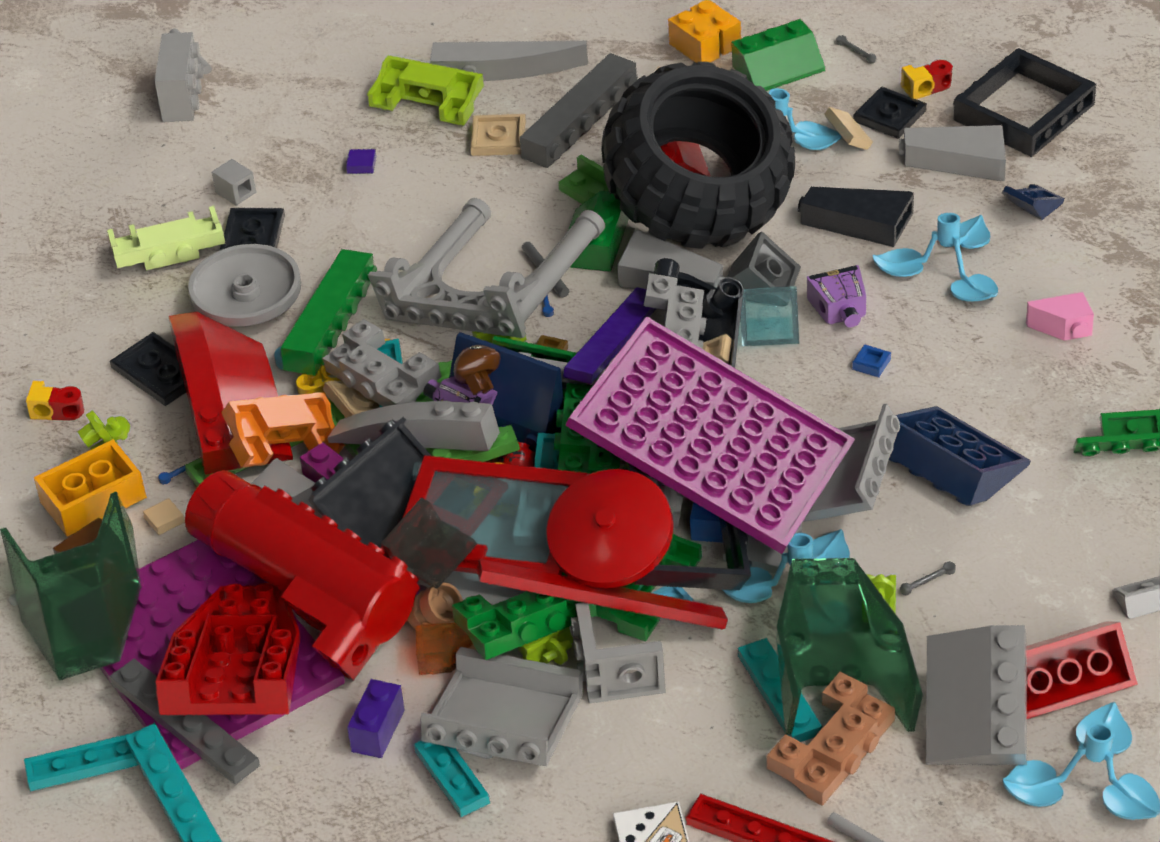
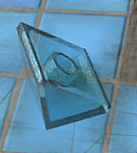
M797 286L744 289L740 318L742 347L800 344Z

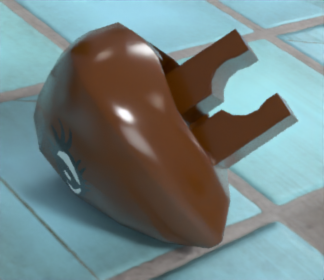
M474 345L463 349L454 364L453 372L456 381L468 385L473 395H477L481 391L483 394L488 393L494 388L488 375L498 369L501 359L500 354L495 349L483 345Z

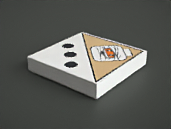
M679 802L613 813L619 842H689Z

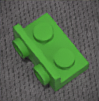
M583 155L577 157V170L558 182L559 191L581 204L599 191H609L604 177V168Z

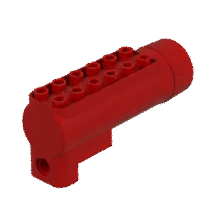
M227 470L217 471L208 476L196 488L187 505L185 513L187 532L192 537L212 548L218 555L232 560L283 592L281 598L305 623L321 632L312 647L324 657L330 666L338 668L346 678L354 681L379 645L393 638L406 623L413 608L415 595L420 590L417 584L419 579L413 573L406 570L408 565L396 556H392L391 559L385 557V552L374 543L363 544L360 542L361 538L348 528L344 532L337 528L338 524L326 515H322L319 518L314 515L315 511L302 501L297 505L292 502L293 498L280 488H277L276 491L265 485L261 488L255 484H250Z

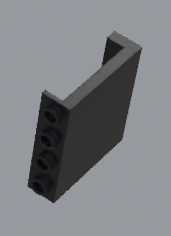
M404 416L397 422L392 419L379 430L382 435L375 441H372L371 438L367 439L357 448L359 453L351 461L348 457L343 459L333 469L336 472L328 480L322 477L310 488L313 492L308 501L321 515H326L338 524L337 528L344 532L348 528L361 538L360 542L365 545L372 542L381 548L400 524L424 455L431 456L406 428ZM435 471L432 482L440 472ZM453 481L434 506L459 517L472 506L476 498L469 490L464 493ZM424 518L417 533L419 548L422 549L445 527Z

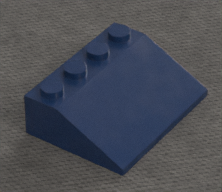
M459 332L456 336L449 378L454 377V364L463 349L474 345H483L495 349L500 354L501 359L498 369L488 375L494 386L493 390L498 392L492 405L498 427L511 425L518 442L528 444L529 449L535 453L538 433H561L562 428L556 427L558 409L564 410L560 367Z
M938 406L896 415L899 419L900 430L897 433L889 461L904 465L909 468L908 471L911 474L924 477L932 482V486L936 489L951 493L956 496V500L961 504L972 506L973 504L987 501L1026 469L1031 462L1030 459Z

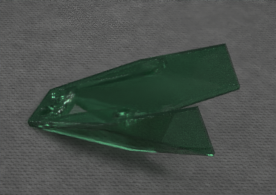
M118 493L110 494L98 536L94 541L35 561L27 559L6 527L0 529L21 621L58 679L61 681L119 662L141 590V580L133 524Z
M854 558L792 559L776 626L785 734H792L802 689L807 686H828L839 672L866 685L875 687L887 704L895 707V715L906 730L914 732L923 693L903 623Z

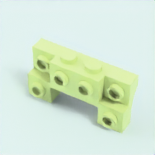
M209 207L211 217L195 220L194 213L191 211L188 212V218L135 229L134 224L129 225L131 235L115 238L113 229L107 230L117 268L143 262L146 270L161 268L200 258V249L225 244L222 226L218 220L215 207Z

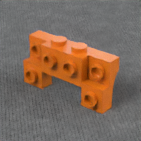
M324 392L230 401L222 411V415L234 436L229 445L241 468L266 465L274 454L269 444L304 441L307 449L310 451L324 442L337 454L345 446L344 443H329L328 436L335 428L332 419L331 404Z

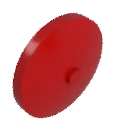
M623 469L598 471L574 482L557 499L548 518L547 542L557 565L571 579L594 588L621 587L641 579L651 572L663 559L673 536V515L664 493L649 478Z

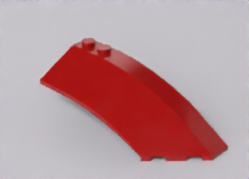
M197 311L169 316V323L190 405L204 474H212L222 470L241 469L229 445L234 436L222 415V411L230 401L251 400L258 397H278L263 344ZM290 442L269 444L274 454L267 464H270L276 458L281 461L293 460Z

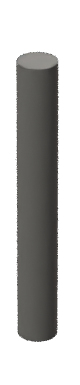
M527 241L522 245V250L538 268L544 261V258L531 242ZM561 279L553 287L562 298L568 296L570 292Z

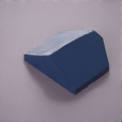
M1030 184L1028 188L1017 190L1005 186L1001 192L1015 205L1042 220L1061 206L1065 199L1036 184Z

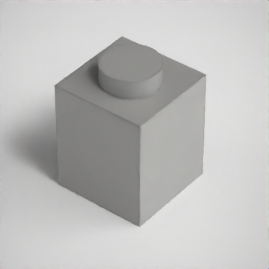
M230 159L212 171L215 192L237 206L256 193L253 172L235 160Z

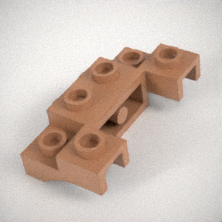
M839 672L822 692V705L836 713L808 746L785 734L767 754L768 770L787 779L797 786L810 800L822 806L848 775H853L858 770L864 756L875 750L881 736L895 721V707L867 694L866 684L842 672Z

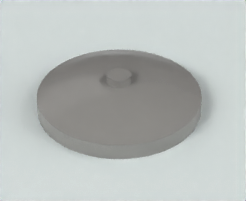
M244 244L222 249L199 263L190 276L188 289L192 306L197 312L225 326L241 327L269 321L288 310L299 296L301 277L297 263L286 252L267 245Z

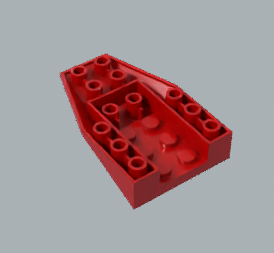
M237 583L220 586L173 632L156 678L159 715L289 714L300 644V630L291 607L281 598L283 594L281 590L269 583H262L257 586H242Z

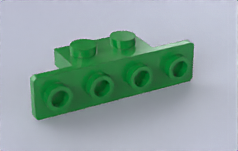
M1160 409L1101 413L1099 418L1102 436L1076 438L1073 446L1074 453H1082L1084 456H1094L1099 454L1100 451H1112L1114 454H1124L1130 452L1131 449H1142L1144 452L1160 450Z

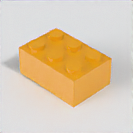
M114 439L34 477L40 503L67 537L76 533L98 517L105 519L147 498L141 472Z

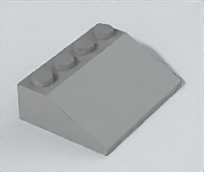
M991 625L927 636L926 765H1027L1025 625Z

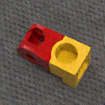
M935 60L930 65L914 68L912 65L904 66L901 69V87L909 97L914 99H920L947 90L952 84L953 66L946 60Z
M33 381L26 399L30 419L70 421L80 418L85 410L80 389L74 386H67L61 389L45 387L44 381Z

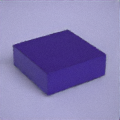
M349 149L346 165L347 174L374 173L376 149Z

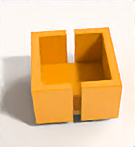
M704 0L691 7L690 11L685 10L668 19L669 44L694 62L711 63L720 58V53L724 56L732 51V41L741 39V21L711 0Z

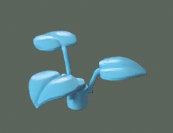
M774 88L769 91V94L776 101L775 108L781 110L784 116L787 115L791 131L795 133L794 141L800 146L810 150H821L833 145L842 138L837 131L815 122L800 121L795 126L792 117L793 108L788 107L790 94L780 88Z
M955 213L940 214L937 218V231H932V238L923 256L918 251L909 248L895 249L881 255H873V261L882 271L898 277L913 276L923 271L922 263L927 262L934 244L938 240L944 247H955L960 278L962 280H957L951 284V293L954 297L972 302L987 300L998 295V287L991 278L982 274L967 277L964 271L960 245L967 249H974L985 246L990 242V232L985 225L982 215L960 223V216Z
M842 529L814 540L808 534L795 533L788 544V553L782 554V560L773 579L767 570L759 567H750L751 576L740 590H723L729 597L744 603H757L769 599L772 596L771 587L778 584L786 563H789L795 571L806 570L814 608L807 609L802 613V627L807 632L817 636L840 635L851 631L853 627V616L845 605L837 601H829L823 605L819 604L812 573V567L815 565L822 570H834L848 563L850 551Z
M1115 702L1096 709L1080 721L1075 733L1076 739L1080 744L1078 751L1060 776L1057 777L1055 769L1048 763L1030 760L1027 761V765H1017L1008 776L1003 778L1004 787L1019 801L1037 807L1050 806L1057 803L1063 797V789L1059 783H1063L1082 755H1086L1092 762L1106 761L1108 777L1112 785L1104 789L1102 799L1105 807L1112 814L1129 820L1154 818L1160 814V800L1149 782L1132 773L1124 774L1119 780L1115 777L1113 756L1127 750L1132 742L1130 727L1123 719Z

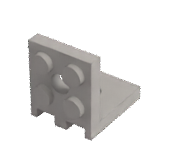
M576 604L577 617L571 618L573 637L578 636V638L573 639V647L577 661L582 660V662L577 663V670H582V681L586 683L589 704L666 693L661 641L596 649L589 604ZM629 670H637L633 673H625Z

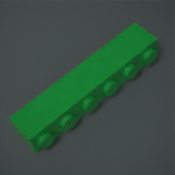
M341 249L281 346L284 371L316 376L320 367L324 365L323 357L328 355L332 348L336 347L338 337L342 331L346 330L350 317L356 313L360 300L365 298L368 287L371 284L368 274L371 271H377L372 253Z

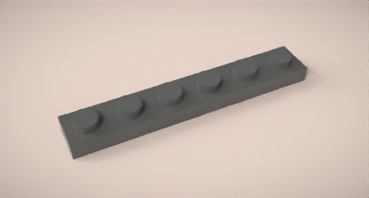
M132 659L109 676L111 685L234 785L260 767L259 758L206 715H159L156 690L157 676L136 659Z

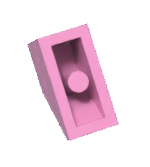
M1083 292L1027 302V327L1064 341L1092 336L1094 313Z

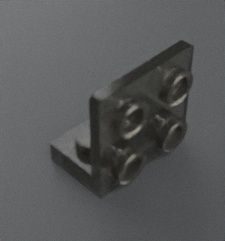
M421 498L381 542V545L390 559L392 556H396L408 565L406 570L413 573L421 581L437 589L473 550L477 543L474 538L441 521L431 503Z

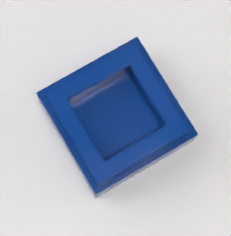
M864 344L852 362V370L880 377L891 360V352Z

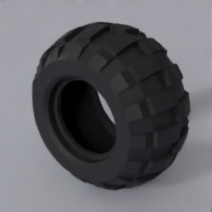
M699 61L694 62L691 66L681 62L662 66L649 76L643 75L623 92L621 99L612 107L601 142L605 181L610 194H614L615 198L620 200L621 211L635 224L642 223L649 228L648 233L663 241H666L667 238L679 241L682 246L688 248L703 249L708 243L715 247L729 246L738 243L748 232L753 235L774 217L777 209L784 202L795 173V147H791L793 140L790 125L782 111L775 108L776 101L762 86H755L748 81L747 76L732 68L729 71L716 67L715 63ZM674 141H686L702 145L723 159L730 170L731 176L710 177L691 172L672 161L662 151L660 146Z

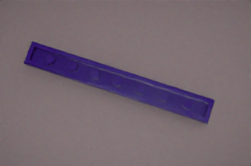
M635 288L564 367L563 377L592 384L620 352L646 316L650 317L657 309L644 306L646 289Z

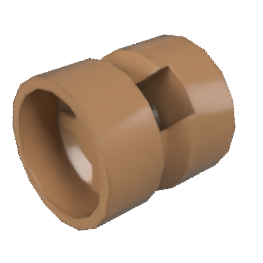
M440 582L417 593L408 622L415 630L429 633L454 621L452 605L463 601L460 592L455 586L446 582Z

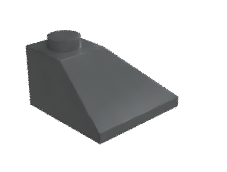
M761 231L733 262L728 277L734 278L742 284L744 289L743 298L745 300L786 305L789 302L801 266Z

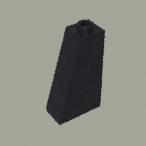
M811 186L806 195L800 198L798 212L801 213L802 225L894 247L913 215L914 192Z

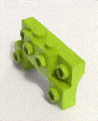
M388 55L382 63L375 83L367 93L368 103L371 107L390 111L394 110L401 99L439 106L440 121L464 126L474 112L475 99L484 87L483 74Z

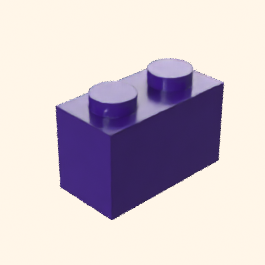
M370 679L347 726L352 752L382 759L405 711L401 685Z

